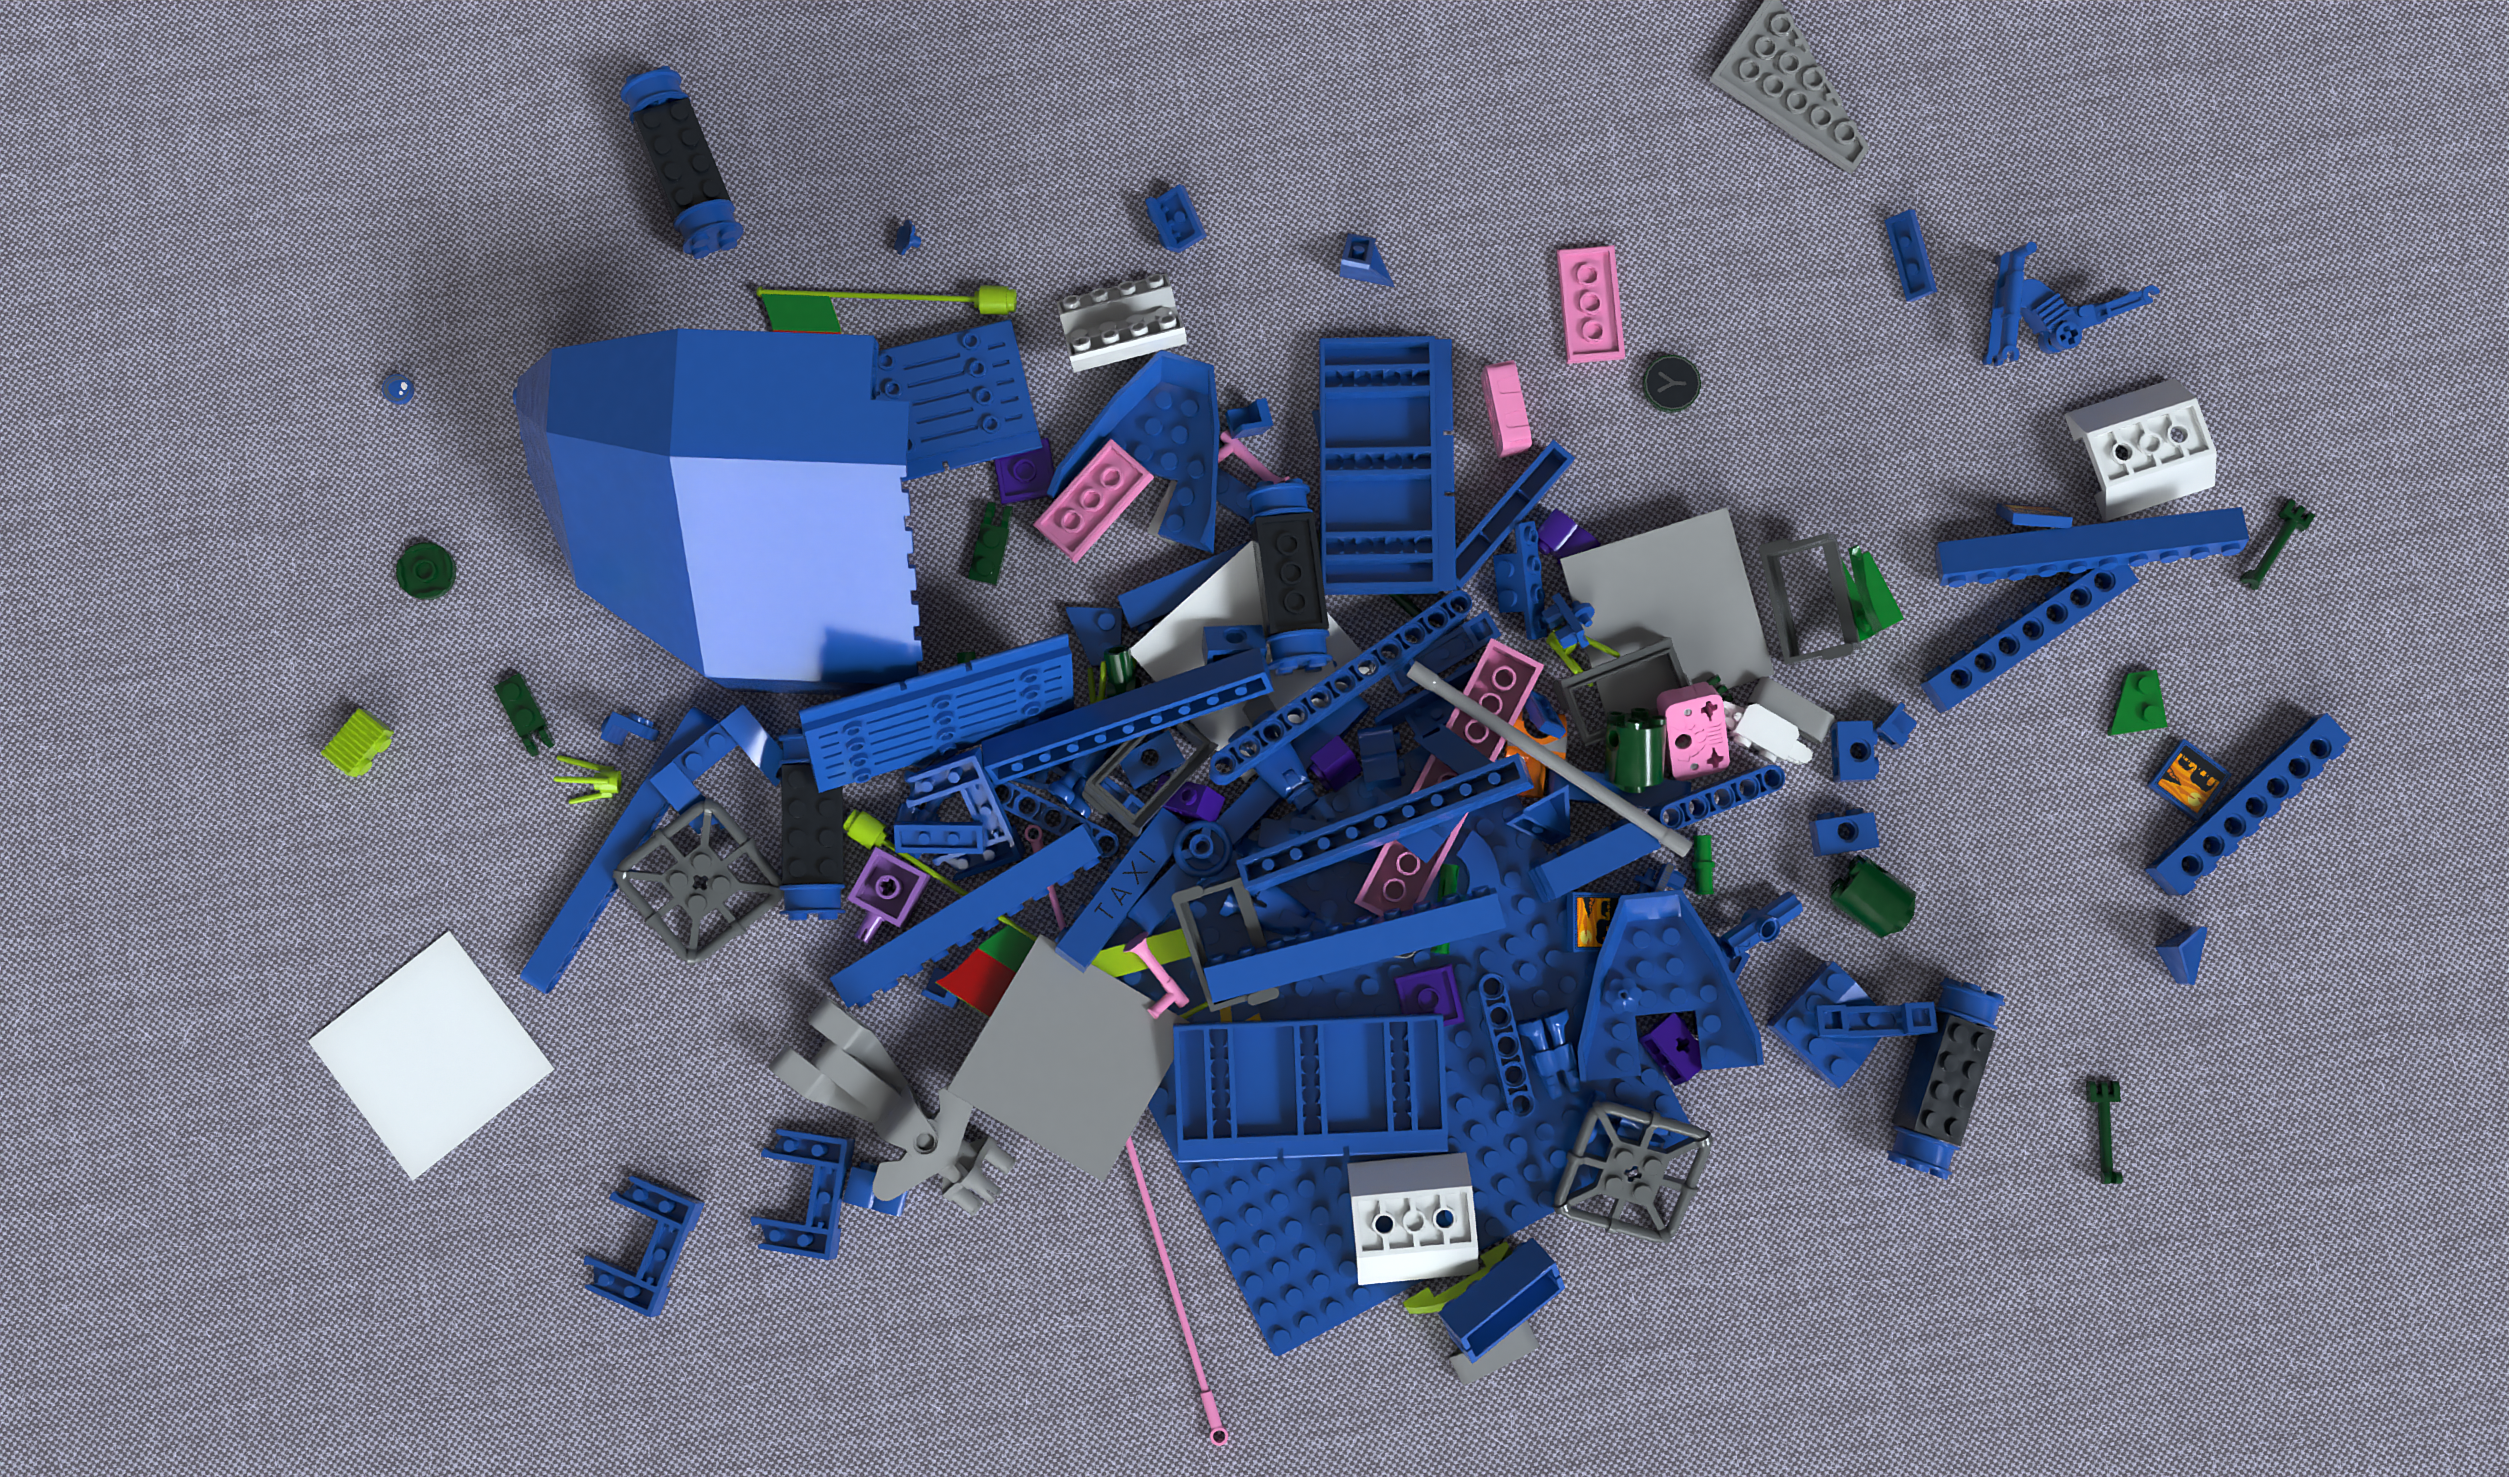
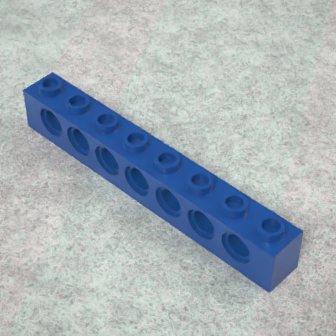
M2119 565L2110 570L2093 568L2086 573L2073 574L2067 578L2070 584L2062 589L2057 585L2044 594L2046 600L2040 604L2034 601L2021 609V617L2015 621L2010 617L1996 626L1999 631L1991 637L1986 633L1973 642L1975 648L1967 653L1962 649L1949 658L1951 664L1944 669L1939 665L1926 673L1927 680L1920 684L1921 688L1939 713L1948 711L2138 583L2139 579L2129 565ZM2095 576L2102 580V589L2096 587L2094 583ZM2071 592L2078 595L2079 605H2075L2071 601ZM2047 608L2055 612V621H2051L2047 617ZM2024 624L2031 627V638L2023 633L2022 628ZM2000 640L2008 644L2009 650L2007 654L1999 649ZM1976 656H1980L1984 660L1985 667L1983 670L1975 665ZM1952 672L1960 675V686H1956L1951 681Z
M2328 713L2314 715L2144 870L2168 896H2184L2196 887L2194 882L2201 875L2207 876L2217 868L2216 862L2222 856L2227 857L2238 849L2239 845L2237 843L2244 836L2247 838L2257 832L2261 827L2259 823L2265 817L2270 818L2278 813L2282 808L2280 804L2286 798L2291 799L2300 793L2303 789L2301 784L2308 778L2311 780L2318 776L2324 770L2323 764L2329 759L2334 760L2346 750L2343 746L2351 738ZM2311 742L2317 748L2316 755H2313L2310 751ZM2290 761L2295 765L2296 768L2294 775L2289 771L2288 768ZM2268 781H2271L2274 785L2273 794L2267 789ZM2247 800L2253 804L2251 814L2246 809ZM2226 819H2228L2232 824V830L2230 833H2228L2224 827ZM2205 838L2208 839L2211 844V849L2209 852H2206L2203 848V841ZM2183 858H2186L2190 865L2187 872L2181 866Z

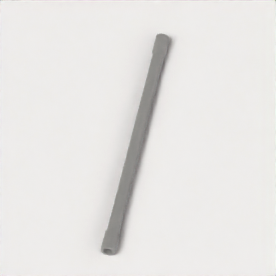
M1415 661L1407 673V677L1427 690L1433 691L1658 839L1661 844L1676 854L1684 857L1690 850L1693 842L1673 829L1659 823L1440 679L1437 674L1419 662Z

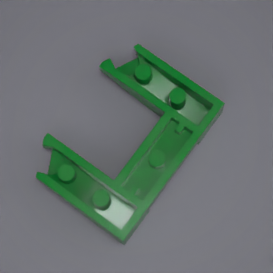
M1855 545L1848 549L1854 581L1843 560L1842 563L1860 642L1902 621L1904 617L1870 552L1867 550L1861 553L1859 545Z

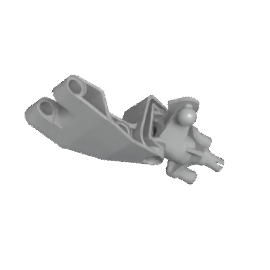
M825 996L806 1020L828 1038L826 1043L813 1059L802 1057L787 1043L769 1064V1070L804 1098L823 1103L874 1123L873 1127L881 1139L905 1149L898 1160L879 1163L872 1188L874 1195L882 1201L893 1200L938 1173L943 1177L942 1196L949 1202L953 1200L970 1213L971 1216L978 1212L984 1200L968 1189L971 1188L988 1201L989 1204H992L996 1200L995 1195L998 1197L1003 1189L982 1174V1162L986 1159L1000 1170L1002 1174L1006 1175L1013 1168L1017 1160L997 1146V1141L990 1135L971 1143L963 1139L973 1106L947 1091L951 1083L938 1090L940 1108L934 1114L928 1112L872 1029L831 998Z

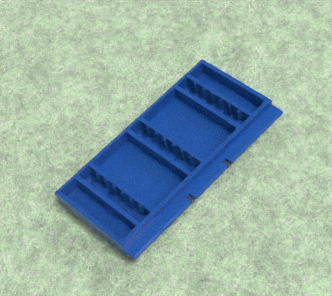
M1011 319L879 350L876 399L910 400L907 476H902V482L944 472L945 468L942 462L948 461L949 469L954 470L1043 448Z
M1435 336L1320 338V563L1325 595L1438 594L1439 591H1456L1455 497L1444 496V492H1455L1454 436L1443 435V431H1453L1452 339H1435Z
M1066 632L970 660L967 663H960L905 679L902 682H895L799 710L798 714L811 769L819 793L854 782L865 783L873 776L940 756L951 757L958 751L980 745L982 741L1074 710L1072 652L1069 647V637Z
M1442 1013L1173 1023L1178 1163L1277 1159V1148H1283V1158L1343 1156V1146H1349V1156L1448 1152V1115Z

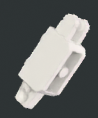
M1723 701L1725 723L1729 729L1727 733L1734 737L1733 741L1739 746L1749 749L1751 746L1759 751V757L1770 763L1787 760L1793 762V764L1802 765L1812 760L1813 752H1811L1809 747L1806 748V745L1797 741L1800 735L1797 726L1757 703L1740 707Z

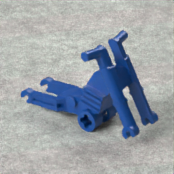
M2028 242L1995 258V263L1998 265V274L1994 284L1991 319L1988 321L1990 324L1987 353L1984 354L1982 359L1983 365L1991 364L1993 357L1995 360L1994 366H2000L2003 364L2004 359H2007V353L2010 354V362L2019 359L2020 352L2016 346L2019 320L2022 317L2025 318L2024 321L2029 324L2028 327L2033 330L2034 335L2039 333L2038 346L2041 351L2046 354H2055L2076 347L2081 342L2083 329L2101 324L2108 318L2137 307L2153 303V299L2148 296V293L2156 295L2160 293V290L2157 286L2149 285L2143 287L2138 292H2128L2123 297L2109 302L2068 307L2064 304V300L2060 298L2059 293H2055L2041 281L2036 279L2024 280L2025 257L2037 250L2036 243Z

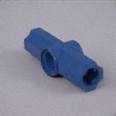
M1787 891L1760 910L1757 908L1748 909L1743 914L1741 923L1718 939L1720 948L1727 957L1734 960L1760 941L1765 943L1774 941L1778 937L1781 927L1803 912L1802 903L1796 898L1795 894Z

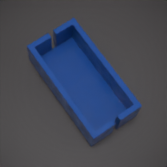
M1623 818L1610 825L1612 831L1607 826L1584 837L1587 842L1585 844L1580 839L1559 849L1560 856L1555 851L1534 861L1535 868L1527 872L1542 903H1545L1661 848L1658 839L1628 819Z
M1532 1237L1527 1242L1520 1243L1504 1261L1495 1263L1489 1273L1480 1280L1470 1283L1466 1291L1458 1298L1448 1301L1438 1314L1452 1341L1473 1364L1565 1289V1285L1556 1262Z

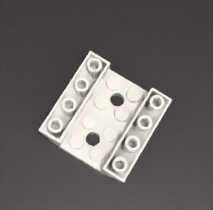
M1167 273L1162 275L1152 274L1146 279L1134 282L1125 281L1115 287L1107 289L1098 288L1088 294L1080 296L1070 295L1061 301H1057L1074 373L1187 344L1184 324L1180 313L1178 314Z
M2175 378L2064 414L2073 440H2084L2102 491L2095 494L2094 497L2103 522L2215 486L2217 452L2197 398ZM2172 428L2179 429L2182 432L2183 440L2181 443L2172 440L2170 435ZM2117 446H2123L2127 449V460H2120L2116 456L2115 450Z
M1466 1152L1347 1163L1358 1285L1472 1275L1478 1272V1241L1472 1183ZM1441 1210H1448L1453 1215V1221L1447 1227H1441L1436 1223V1216ZM1383 1215L1390 1217L1393 1221L1392 1228L1385 1233L1378 1231L1375 1227L1376 1220Z

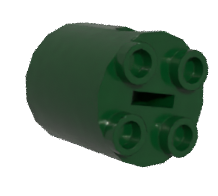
M1632 708L1631 713L1608 712L1604 779L1628 793H1642L1645 791V787L1662 783L1664 781L1667 717L1663 715H1649V709Z
M1857 854L1848 864L1847 869H1849V872L1844 879L1838 877L1829 889V892H1831L1829 896L1831 898L1830 903L1844 911L1880 939L1886 935L1902 931L1915 914L1916 891L1877 865L1869 857L1864 856L1862 858Z

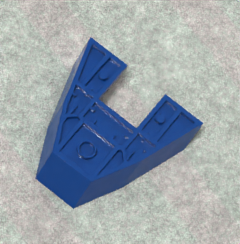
M1160 350L1111 398L1057 466L1047 495L1054 501L1104 445L1112 439L1152 475L1177 482L1158 535L1162 538L1214 554L1220 433L1214 365Z
M1682 889L1621 895L1599 952L1577 1049L1580 1081L1642 1076L1635 1016L1694 1010L1696 1012L1702 1070L1764 1065L1761 1034L1719 945ZM1627 977L1632 978L1636 983V987L1640 988L1643 993L1642 999L1638 1001V1008L1632 1013L1627 1011L1620 1014L1615 1013L1612 1010L1611 1004L1605 1000V993L1610 989L1609 984L1613 979L1623 980ZM1621 993L1622 998L1627 996L1626 993Z

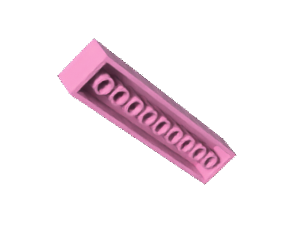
M1491 638L1463 694L1513 726L1544 665ZM1456 706L1445 725L1492 762H1495L1506 739ZM1430 754L1410 794L1457 777L1458 774L1434 755ZM1466 813L1427 864L1397 840L1384 844L1354 903L1380 917L1384 916L1383 912L1394 908H1401V911L1413 909V904L1424 900L1468 813Z

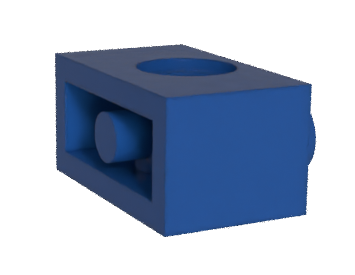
M1262 625L1203 627L1202 654L1204 665L1260 647L1266 660L1267 645Z
M1839 721L1833 723L1830 728L1833 783L1875 780L1876 774L1879 773L1878 757L1874 756V745L1877 744L1878 734L1877 729L1873 728V721ZM1852 744L1859 746L1861 749V757L1859 759L1853 758L1850 754Z
M1162 730L1151 733L1146 737L1148 742L1139 747L1136 746L1120 762L1135 791L1159 779L1161 775H1166L1179 768L1186 762L1169 730L1164 733ZM1147 751H1155L1159 755L1158 762L1153 766H1147L1142 761L1143 755Z
M1863 808L1846 810V816L1835 818L1834 812L1816 815V821L1808 822L1814 857L1880 847L1874 812L1864 813ZM1840 824L1846 825L1849 829V836L1846 840L1838 835L1837 830Z

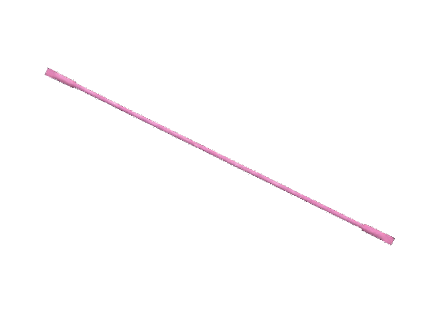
M1037 825L1028 826L1025 830V838L1031 843L1033 853H1036L1044 848L1042 842L1043 831ZM1036 828L1039 831V837L1034 840L1030 839L1029 831ZM1052 884L1047 889L1050 892L1049 897L1061 932L1066 927L1054 885ZM1130 1135L1126 1142V1147L1202 1392L1200 1395L1211 1428L1210 1439L1213 1444L1221 1446L1228 1440V1431L1222 1425L1212 1390L1207 1385ZM1220 1430L1224 1432L1225 1437L1222 1440H1217L1213 1434Z

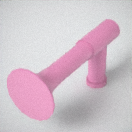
M1229 430L1221 434L1219 439L1225 445L1219 449L1218 464L1233 452L1263 481H1273L1274 484L1285 483L1286 480L1290 479L1289 476L1281 478L1270 472L1248 451V448L1237 438H1231Z
M1146 931L1129 941L1124 947L1123 952L1130 951L1137 954L1167 992L1152 1007L1147 1009L1157 1019L1173 1002H1175L1178 1008H1182L1189 1002V999L1151 953L1146 942V937L1148 936Z

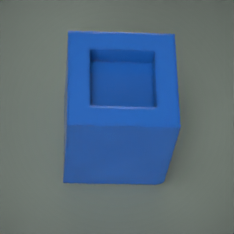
M1266 398L1256 399L1247 407L1230 409L1225 412L1232 439L1262 435L1274 425Z
M1902 702L1894 704L1875 726L1878 737L1894 750L1904 746L1910 739L1908 734L1917 725V722L1903 711L1906 705Z
M935 968L926 989L922 990L921 995L951 1008H957L960 999L935 983L950 974V972Z

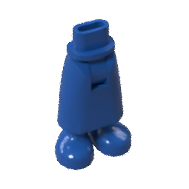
M1268 710L1262 713L1253 722L1252 728L1275 712ZM1249 726L1240 728L1228 739V743H1231L1251 728ZM1274 731L1263 733L1267 739L1274 740L1278 738ZM1290 742L1253 767L1255 772L1274 791L1287 799L1288 804H1294L1299 812H1303L1319 800L1312 790L1314 785L1310 782L1307 772ZM1249 747L1240 749L1246 751L1250 756L1255 754Z
M1276 885L1257 893L1249 891L1250 895L1255 897L1253 904L1261 927L1264 930L1296 938L1295 935L1304 931L1312 930L1314 934L1322 932L1326 924L1325 921L1315 917V912L1312 911L1310 913V910L1305 905ZM1233 891L1228 892L1218 913L1223 917H1228L1235 912L1241 913Z

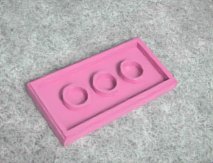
M1614 245L1557 250L1556 258L1567 364L1624 359L1625 349Z
M1110 439L1033 523V526L1076 564L1154 477L1116 442Z

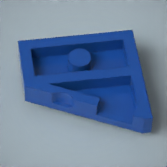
M1066 607L1067 615L1091 666L1101 667V662L1105 661V649L1115 645H1122V608Z

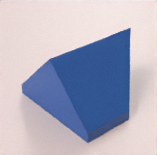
M1348 233L1339 277L1395 287L1376 247V238Z
M1569 784L1506 818L1505 824L1551 846L1568 838L1571 832Z
M2191 926L2155 947L2177 984L2195 985L2208 927Z

